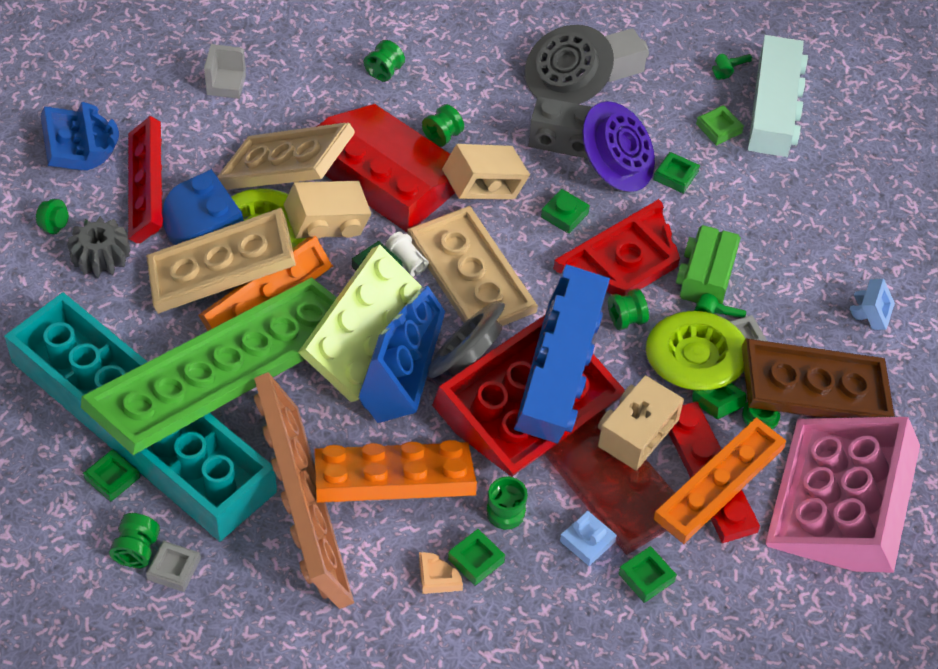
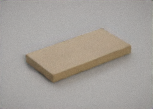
M339 123L248 136L217 177L226 190L322 179L355 131L350 123Z
M471 206L408 229V235L412 238V244L429 261L428 269L463 323L480 309L496 301H501L505 304L503 312L497 319L502 326L537 312L538 305Z
M281 208L146 255L152 302L158 314L296 266L286 217Z

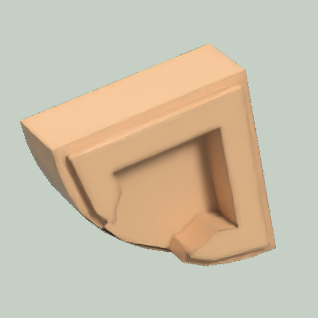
M419 552L422 594L463 591L462 578L456 568L439 559V556L436 554Z

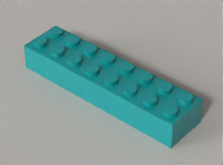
M64 292L4 335L11 362L111 449L120 454L140 474L219 542L277 493L276 474L272 464L210 413L135 455H132L81 408L82 396L147 363V361Z

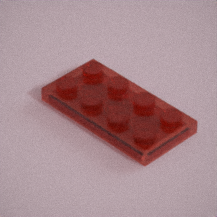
M604 410L544 455L591 513L617 535V545L628 555L667 531L654 520L655 511L675 492L647 459L636 471L598 447L601 433L598 425L606 413Z

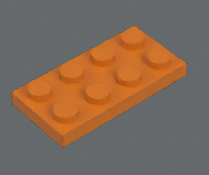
M446 440L435 444L406 442L402 445L387 446L370 443L363 447L329 445L325 448L314 449L317 503L476 496L477 481L468 442Z

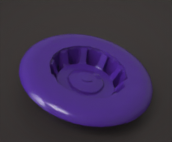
M605 101L593 106L585 117L582 130L584 149L593 169L607 184L617 190L634 192L643 189L650 182L655 168L654 149L646 128L633 112L621 104Z

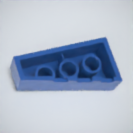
M565 265L548 302L514 430L557 444L565 431L572 432L578 410L572 408L575 398L580 399L584 390L586 377L582 376L585 365H589L593 355L595 344L592 343L594 333H597L602 320L603 312H601L610 278L571 265Z

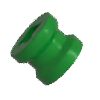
M390 40L380 41L376 45L375 51L370 52L364 58L366 71L370 76L382 82L389 81L394 75V70L400 69L405 63L403 51Z
M443 104L437 108L435 115H428L423 119L422 129L430 141L439 147H443L449 143L451 136H458L463 132L464 121L454 107Z
M632 289L624 296L614 294L608 297L609 315L617 330L627 329L629 324L632 323L642 325L648 322L649 309L645 296L640 289Z

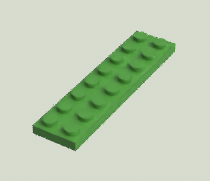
M311 277L83 395L81 408L132 455H135L255 388L254 378L267 372L272 377H275L304 361L305 359L298 353L337 297Z

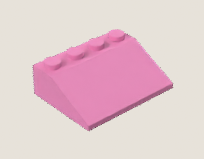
M909 417L797 419L765 542L767 547L854 572L894 573L920 448Z

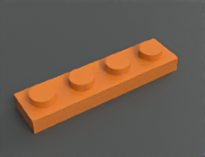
M309 236L292 248L296 266L241 284L201 312L198 316L207 331L311 277L313 279L318 278L332 268L333 265L317 237Z
M756 417L655 511L654 520L681 543L685 544L784 449L786 440Z

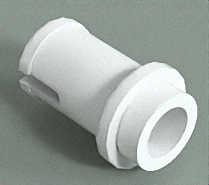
M396 232L389 237L386 247L402 261V265L412 277L415 274L419 275L424 272L429 265V261L411 243L412 238L410 235Z

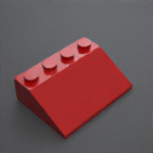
M372 104L333 115L318 125L350 123L355 131L325 176L332 181H359L368 206L408 233L409 228L419 225L455 194L453 187L442 170L450 153L378 105Z
M545 315L440 385L432 404L455 434L465 442H468L469 445L510 477H513L557 445V443L514 430ZM594 354L589 365L584 367L582 376L586 377L584 390L580 399L575 398L572 408L578 410L571 433L565 431L559 443L621 399L625 392V389Z

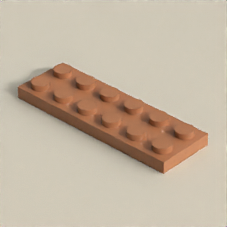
M267 372L254 378L258 394L254 395V401L260 414L263 417L265 416L267 425L263 427V433L269 446L274 448L276 458H273L271 462L276 476L280 481H283L285 491L281 492L283 505L290 515L292 514L294 525L290 526L291 536L296 546L302 550L304 560L299 562L300 569L308 584L314 583L323 599L329 598L339 609L354 604V599L326 502L317 503L315 464L299 409L270 373Z

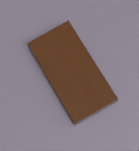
M747 338L742 344L749 408L823 418L895 417L885 358Z

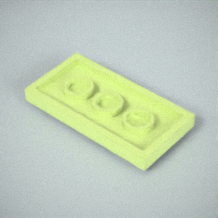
M381 245L372 248L298 353L350 402L359 400L360 390L379 335L422 286Z

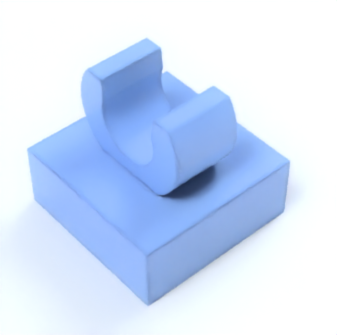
M870 279L867 290H860L854 293V297L859 305L850 306V311L856 320L868 319L872 329L886 330L895 303L884 279Z
M586 511L561 534L560 542L590 566L616 542L617 535L593 514Z

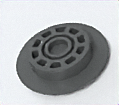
M567 25L554 29L544 35L534 45L528 55L525 64L527 86L536 98L540 96L575 104L584 103L597 95L608 82L614 64L613 49L608 39L592 27Z
M501 301L488 304L459 327L433 357L428 368L429 378H435L446 370L452 376H455L478 360L502 331V325L497 319L503 312L505 304Z

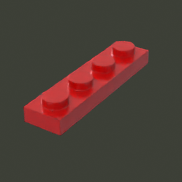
M152 116L146 118L128 133V239L137 244H141L151 235L156 234L162 228L161 121Z
M698 402L682 405L679 420L669 431V436L690 478H692L722 449ZM742 489L711 518L722 543L756 534L760 529V524Z

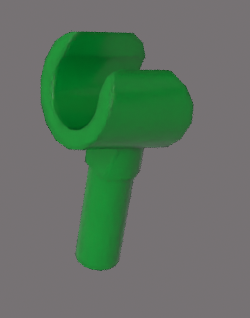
M719 54L715 59L717 65L712 67V71L718 80L729 78L734 72L733 67L751 62L752 56L747 54L728 59L727 55Z
M705 293L700 297L694 311L724 314L737 318L746 317V310L718 303V299L709 293Z

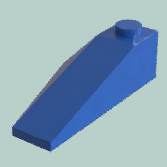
M428 285L420 288L378 337L358 397L363 407L370 412L377 423L417 413L428 368L446 312Z

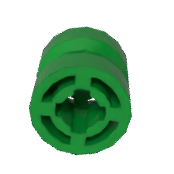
M508 476L498 478L490 485L486 512L487 518L495 527L503 530L513 529L523 522L528 498L527 488L524 483L517 478Z
M127 513L123 515L118 527L120 535L112 542L109 555L115 562L123 566L141 569L149 563L152 554L150 545L156 542L160 532V525L152 518L143 514Z

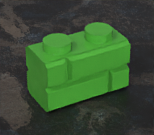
M702 225L698 229L696 238H688L684 257L689 258L688 264L681 263L676 279V284L682 285L681 299L698 303L703 294L709 293L718 299V303L723 304L741 239L739 234L724 230L719 232L716 228Z

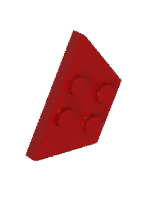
M659 199L563 254L554 260L553 269L561 274L567 264L608 277L610 280L606 292L612 295L619 294L624 296L632 289L638 288L641 290L679 266L680 256L677 246L672 242L670 225L666 224L663 216V203Z

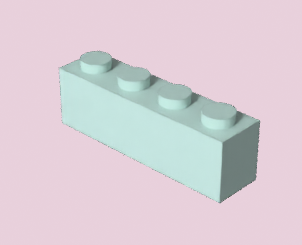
M770 35L764 36L759 57L748 151L788 157L791 145L797 146L801 126L795 125V121H800L803 102L797 101V99L803 96L806 80L801 78L800 74H805L808 55L802 54L804 41Z

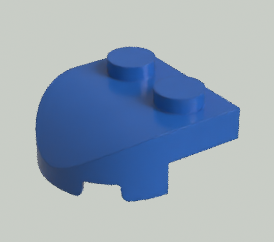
M81 102L78 111L44 106L40 117L48 166L90 170L101 165L111 156L118 142L119 130L117 124L113 119H110L108 122L99 115L97 106Z
M212 169L175 186L167 195L162 211L166 236L173 245L244 221L242 212Z

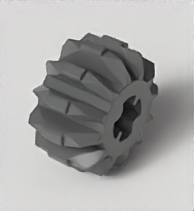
M100 216L96 222L92 223L85 219L84 227H73V236L68 238L67 243L69 255L74 267H79L83 275L94 271V274L99 278L102 271L107 270V272L113 275L115 267H125L126 258L130 256V243L128 242V235L124 227H118L115 219L105 223Z

